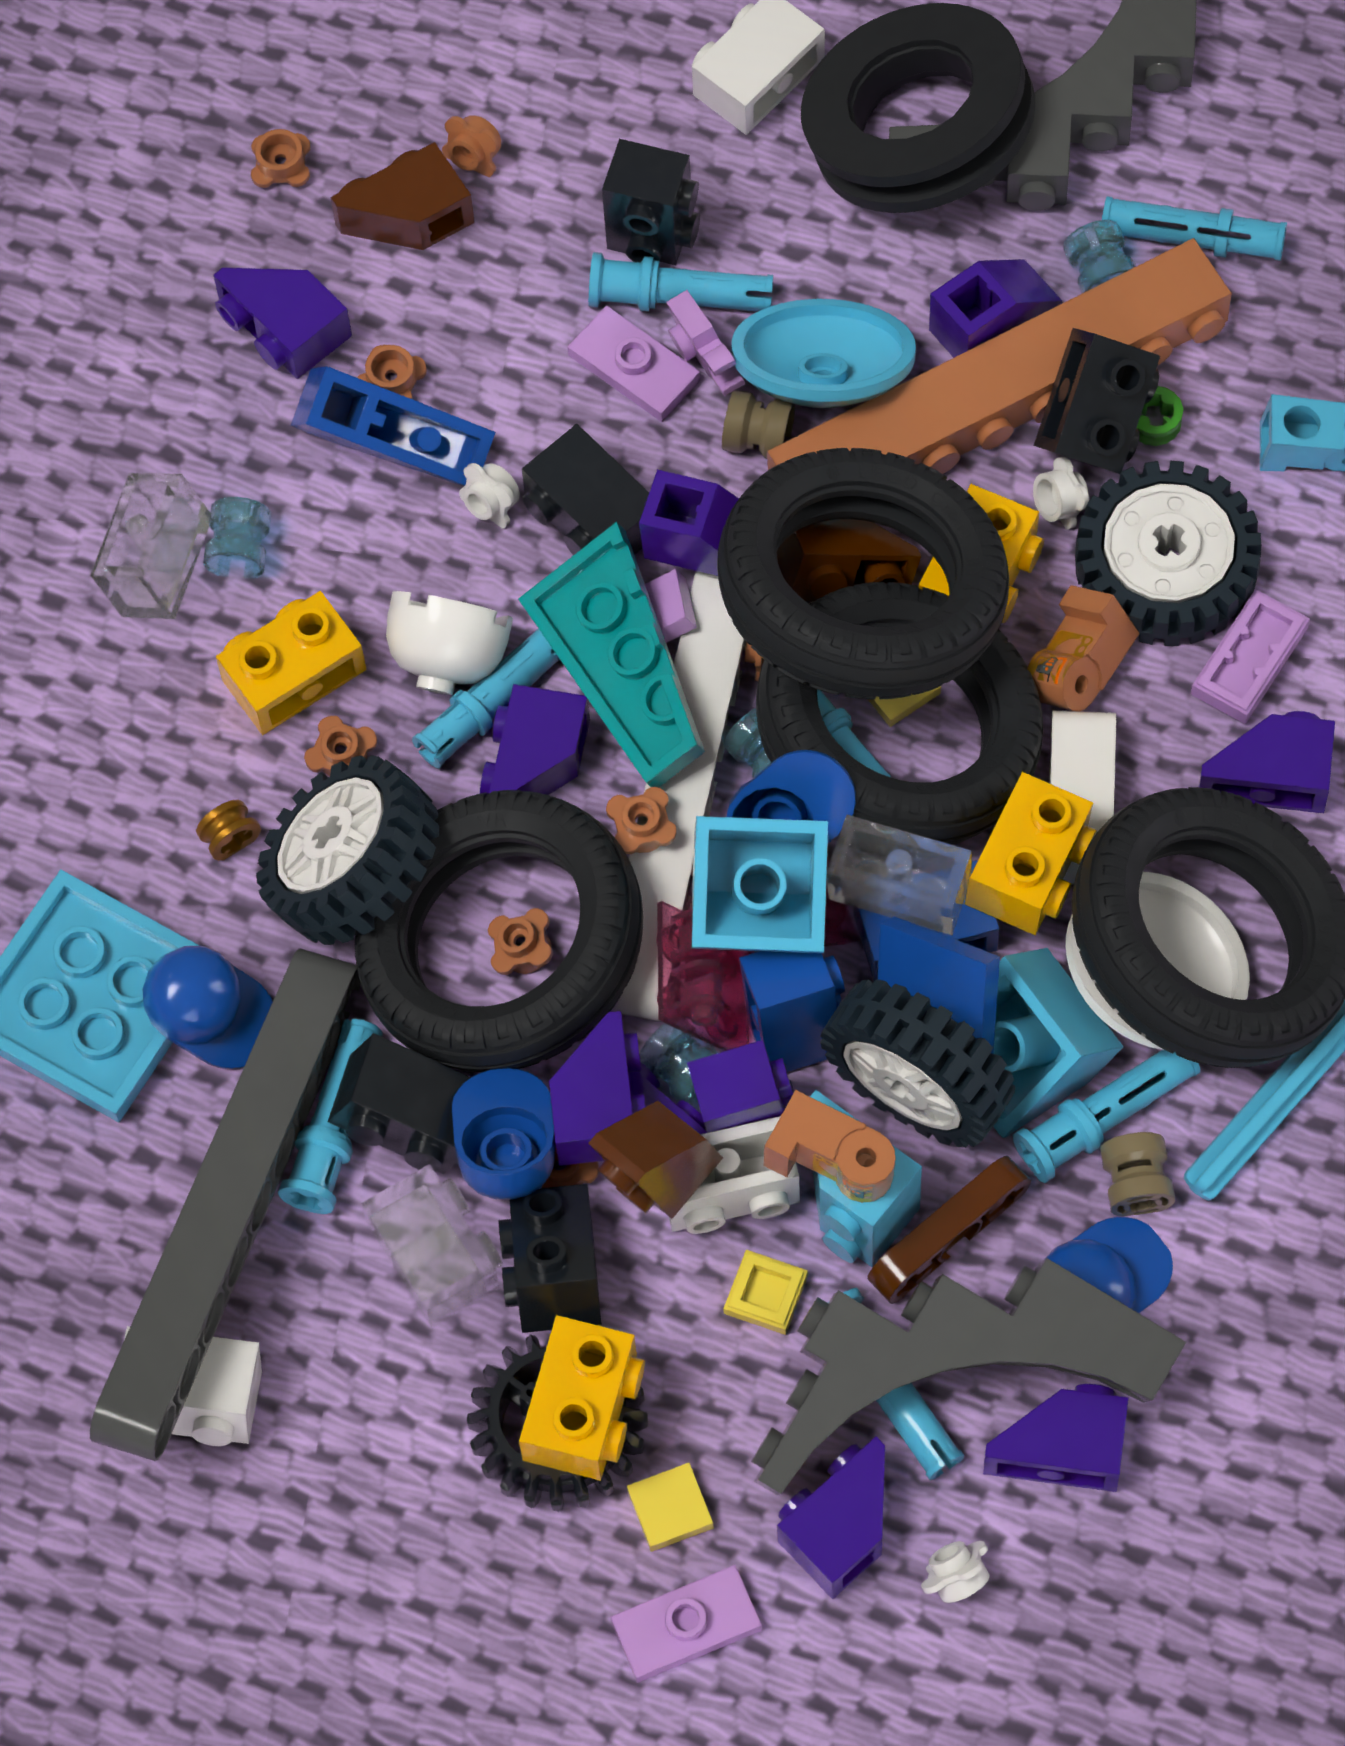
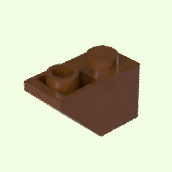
M435 142L418 151L411 150L401 154L390 166L367 178H357L350 181L339 193L330 197L335 225L341 234L419 250H425L475 223L471 194Z
M853 519L828 520L803 527L791 534L776 552L779 568L784 579L804 601H815L835 590L863 583L885 582L888 584V582L912 585L921 559L920 551L914 545L876 523Z
M659 1101L597 1132L588 1143L605 1160L597 1170L615 1185L616 1189L645 1214L655 1205L671 1219L674 1218L723 1159L706 1138Z

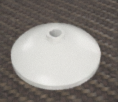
M1143 872L1139 887L1141 914L1152 940L1163 956L1181 974L1202 988L1228 998L1247 1000L1250 982L1247 955L1236 929L1222 910L1203 893L1181 880L1159 873ZM1072 914L1066 933V957L1074 983L1083 999L1102 1021L1121 1035L1142 1045L1162 1049L1147 1040L1144 1033L1139 1034L1117 1014L1119 1011L1116 1008L1112 1009L1095 986L1096 981L1092 980L1080 956V949L1077 946L1073 931Z

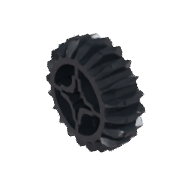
M530 1334L526 1338L528 1354L521 1357L515 1349L506 1346L502 1350V1356L507 1369L504 1370L496 1365L486 1364V1367L483 1369V1375L491 1387L481 1386L473 1388L471 1392L472 1402L481 1409L467 1415L468 1428L480 1433L470 1441L471 1449L475 1456H488L481 1465L482 1472L486 1478H495L504 1474L500 1483V1489L505 1496L509 1497L515 1494L524 1483L526 1484L524 1502L531 1509L539 1503L542 1491L550 1492L549 1496L553 1511L559 1512L563 1510V1493L575 1491L578 1505L586 1508L590 1504L588 1485L595 1483L600 1493L610 1496L614 1492V1486L607 1471L610 1469L619 1476L629 1477L633 1472V1467L630 1460L624 1454L637 1455L642 1454L644 1451V1439L634 1433L648 1427L647 1412L636 1409L645 1401L644 1391L640 1386L635 1400L627 1397L624 1399L618 1421L627 1423L624 1445L617 1463L606 1461L601 1481L523 1461L521 1452H516L506 1440L503 1434V1421L511 1401L521 1408L523 1416L526 1417L535 1388V1384L532 1381L538 1378L546 1348L540 1349L539 1339L535 1335Z

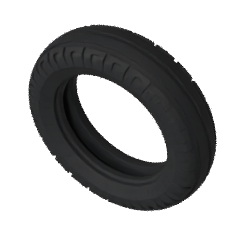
M833 448L794 457L769 469L755 480L738 499L726 520L719 542L717 558L718 581L726 610L740 635L749 645H752L751 648L773 667L778 666L779 671L803 684H806V682L810 683L812 688L835 695L844 693L845 697L858 699H876V697H879V699H895L911 696V693L916 695L933 690L961 675L980 658L993 641L1005 614L1009 594L1007 558L1001 538L987 513L961 486L951 479L946 480L947 477L944 474L923 463L915 464V460L898 454L887 452V455H885L880 450L852 448L851 451L848 448ZM837 519H853L881 524L912 538L936 559L945 573L949 586V598L932 615L914 623L893 627H871L852 624L831 617L804 601L784 579L779 568L776 552L791 534L814 523Z
M871 582L835 590L815 600L810 605L831 617L852 624L871 627H893L914 623L927 618L936 612L947 601L949 596L925 587L919 589V586L911 584ZM998 629L993 641L980 658L965 672L953 679L969 698L978 716L981 729V750L978 760L973 765L951 778L926 783L909 782L882 775L864 766L850 756L828 731L820 713L817 689L810 687L808 682L803 684L779 671L778 666L773 667L765 660L757 685L756 714L762 745L771 763L789 752L812 750L834 758L849 773L856 791V803L851 820L843 830L845 833H848L847 836L875 846L879 844L881 847L890 849L932 850L961 843L992 827L997 823L1021 773L1034 775L1043 739L1041 703L1034 679L1030 671L1027 670L1028 666L1014 645L1008 642V638Z
M1199 787L1169 789L1148 795L1124 807L1111 817L1093 837L1081 859L1075 877L1072 894L1073 931L1077 946L1080 949L1079 953L1091 979L1096 981V988L1112 1009L1116 1008L1119 1011L1117 1014L1139 1034L1144 1033L1146 1035L1145 1038L1158 1047L1172 1054L1176 1052L1177 1056L1196 1063L1224 1068L1258 1066L1292 1055L1311 1043L1331 1023L1345 1000V893L1336 875L1331 874L1332 868L1314 845L1310 846L1308 844L1309 840L1288 821L1284 823L1280 815L1257 802L1252 804L1250 799L1225 791L1220 792L1216 789ZM1172 855L1196 856L1216 862L1230 869L1252 885L1273 910L1286 939L1289 963L1286 979L1281 990L1260 999L1239 1000L1208 991L1181 974L1157 948L1141 914L1139 887L1146 865L1157 859Z
M501 790L472 795L437 810L439 817L434 821L439 825V837L430 840L436 846L432 859L420 862L427 869L420 882L414 880L409 882L407 887L413 893L405 903L397 898L391 904L395 913L385 922L376 916L374 918V930L365 935H362L357 930L355 931L356 966L362 989L375 1015L385 1028L410 1050L447 1067L463 1071L485 1072L504 1068L521 1069L538 1064L542 1060H548L572 1047V1044L586 1037L616 1005L632 977L640 952L643 935L642 897L636 874L625 851L615 837L598 820L584 810L562 799L531 791ZM509 856L540 858L554 863L567 871L573 877L579 894V924L569 952L557 969L545 981L514 1000L491 1006L456 1004L437 996L426 987L421 975L418 959L420 933L425 918L435 901L457 878L485 862Z

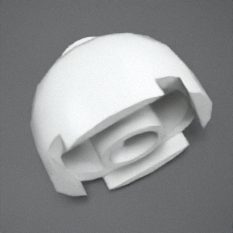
M392 592L386 629L390 654L400 668L418 676L417 688L445 695H453L455 684H476L489 676L501 662L508 645L513 617L507 615L496 618L497 611L452 599L428 595L427 604L410 600L411 592Z

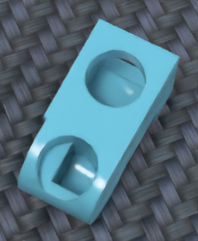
M1271 394L1260 420V471L1284 472L1286 467L1321 470L1328 468L1332 471H1345V403Z

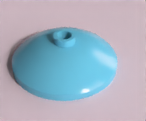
M837 299L796 300L762 309L749 316L737 327L731 342V355L736 361L734 366L749 383L777 399L812 408L844 407L883 395L907 377L913 369L916 354L914 336L909 328L899 319L869 305Z

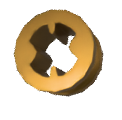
M239 799L230 800L217 806L205 815L197 826V836L202 842L210 843L209 853L215 860L227 859L253 843L260 834L261 827L259 823L252 817L246 818L248 808Z

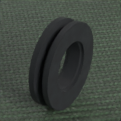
M951 3L921 4L898 9L877 17L860 26L838 42L818 64L806 85L801 104V123L806 140L823 177L838 195L854 205L873 211L888 213L916 212L951 203L972 193L993 179L1011 162L1030 132L1035 115V92L1016 41L999 20L982 10L970 6ZM935 76H954L972 83L969 97L955 115L932 131L907 139H881L864 133L868 117L879 103L905 84Z

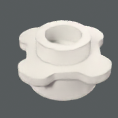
M1062 456L1055 458L1053 471L1039 474L1033 484V497L1037 510L1045 520L1049 522L1060 520L1065 529L1068 530L1076 526V517L1081 510L1086 509L1089 495L1087 484L1082 475L1078 472H1073L1071 461L1067 457Z
M475 463L469 464L464 468V475L467 480L466 485L459 491L461 500L464 501L467 509L475 517L481 520L490 519L501 528H505L510 523L507 512L518 502L520 497L519 488L515 480L504 468L496 464H486L483 467Z
M958 1541L937 1550L930 1557L929 1565L926 1566L929 1575L921 1584L923 1591L926 1594L938 1592L943 1602L952 1603L965 1599L981 1589L990 1577L981 1560V1557L988 1551L985 1542L976 1541L966 1547L964 1542Z

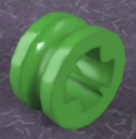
M1157 386L1152 399L1144 404L1142 415L1137 425L1139 429V442L1145 445L1158 446L1167 444L1175 439L1180 431L1183 415L1182 402L1175 392L1166 387ZM1148 406H1159L1161 415H1164L1162 425H1150L1149 417L1145 416Z

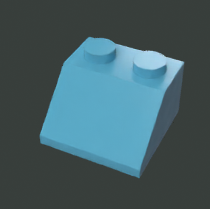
M696 816L691 949L823 954L828 821Z
M1048 948L1006 955L1000 960L994 1054L1001 1056L1007 1064L1005 1070L1012 1073L1014 1078L1012 1084L1015 1085V1092L993 1126L1002 1139L1088 1084L1124 1047L1107 1024L1085 1002L1073 980Z
M815 1090L810 1096L856 1119L819 1091ZM895 1146L893 1147L896 1161L891 1187L883 1197L873 1202L861 1203L849 1199L840 1191L835 1181L812 1170L820 1230L825 1233L822 1238L823 1242L834 1254L846 1262L853 1263L858 1257L870 1267H873L920 1209L922 1166Z

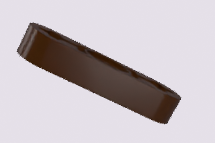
M1009 1156L999 1158L886 1252L870 1270L867 1276L868 1281L890 1304L898 1302L951 1257L947 1251L964 1237L970 1241L1021 1198L1029 1188L1031 1179Z

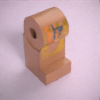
M1070 585L1059 603L1066 616L1046 648L1037 651L1031 658L1027 670L1030 671L1036 684L1040 703L1080 712L1094 701L1100 690L1104 689L1140 633L1114 595Z
M795 1090L764 1146L763 1166L788 1177L795 1162L835 1181L840 1191L849 1199L863 1203L873 1202L883 1197L890 1189L894 1177L896 1158L891 1142L880 1132Z

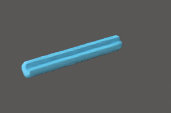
M1345 1000L1327 1028L1311 1043L1289 1055L1186 1170L1183 1179L1192 1192L1207 1201L1214 1199L1345 1051Z

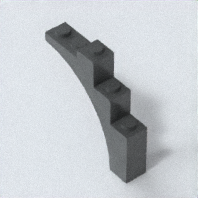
M1122 0L1118 11L1096 43L1064 74L1035 92V115L1024 144L1011 162L999 174L981 187L989 186L994 181H1007L1006 202L1019 203L1022 207L1029 210L1041 211L1051 208L1054 204L1066 205L1070 143H1082L1084 147L1093 151H1108L1117 145L1129 146L1133 85H1145L1149 90L1159 93L1171 92L1178 87H1191L1195 59L1197 0ZM941 124L890 127L889 139H907L932 131Z
M1048 1258L1039 1262L1035 1270L1026 1265L1022 1267L1004 1300L1014 1305L1009 1314L944 1274L936 1278L932 1287L921 1281L901 1313L902 1317L911 1321L906 1330L838 1290L833 1294L829 1303L817 1297L797 1332L807 1337L800 1352L821 1364L822 1367L817 1375L808 1369L804 1371L786 1402L787 1405L796 1409L794 1415L783 1433L771 1427L751 1462L762 1469L754 1482L776 1495L782 1494L812 1451L851 1415L896 1388L941 1372L987 1365L1046 1367L1097 1380L1145 1403L1154 1399L1186 1341Z

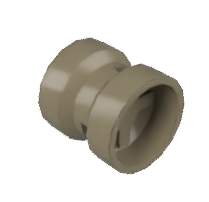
M734 390L726 411L722 433V450L741 454L747 449L754 450L756 445H759V451L767 459L768 450L784 443L785 436L791 437L795 404L776 398L767 405V408H764V402L757 401L753 393Z
M1153 1132L1130 1133L1114 1137L1100 1146L1103 1169L1111 1174L1112 1185L1107 1193L1111 1213L1124 1217L1161 1212L1175 1203L1172 1180L1165 1176L1163 1171V1164L1167 1161L1165 1139L1162 1135Z

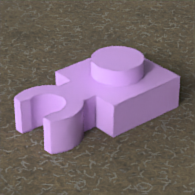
M688 290L667 301L666 303L676 323L668 332L684 360L687 362L696 357L724 396L743 386L745 381L734 366L736 365L735 359L727 347L719 340L712 324Z

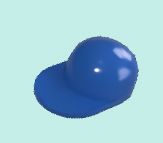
M796 750L778 757L751 781L743 784L729 802L726 817L828 821L829 843L850 822L855 809L856 791L849 773L837 760L818 751Z
M202 945L183 946L160 957L148 971L142 988L144 1009L152 1026L168 1040L211 1066L223 1069H236L245 1066L273 1003L267 990L258 981L233 966L218 951Z
M512 1068L488 1070L471 1077L457 1090L452 1102L455 1153L463 1179L478 1194L492 1199L511 1200L527 1196L541 1188L553 1170L556 1149L551 1096L547 1086L535 1075Z
M1114 1217L1100 1221L1073 1240L1055 1247L1046 1257L1137 1313H1140L1161 1297L1170 1283L1173 1271L1172 1255L1163 1240L1150 1225L1129 1217Z

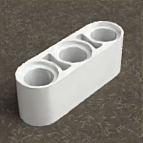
M1052 710L1049 784L1093 802L1088 826L1096 829L1098 832L1114 816L1116 713ZM1071 862L1063 880L1074 885L1079 864Z

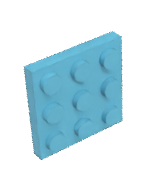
M60 869L0 956V1056L120 1123L173 1044V1042L152 1026L144 1009L142 988L147 973L163 955L183 946L199 945Z

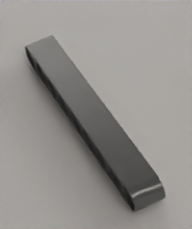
M299 948L291 959L98 1399L90 1426L91 1442L152 1461H157L162 1456L295 1147L298 1132L304 1126L334 1056L342 1024L350 1016V1012L345 1011L352 990L359 991L361 986L356 964Z

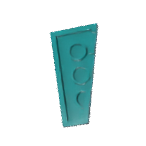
M615 522L518 598V600L644 781L650 787L659 788L705 753V749L627 533L619 523Z

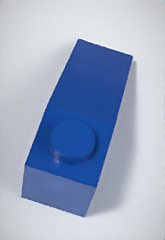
M328 366L310 369L290 425L330 442L461 486L466 485L465 467L471 463L478 464L481 467L484 466L496 433Z

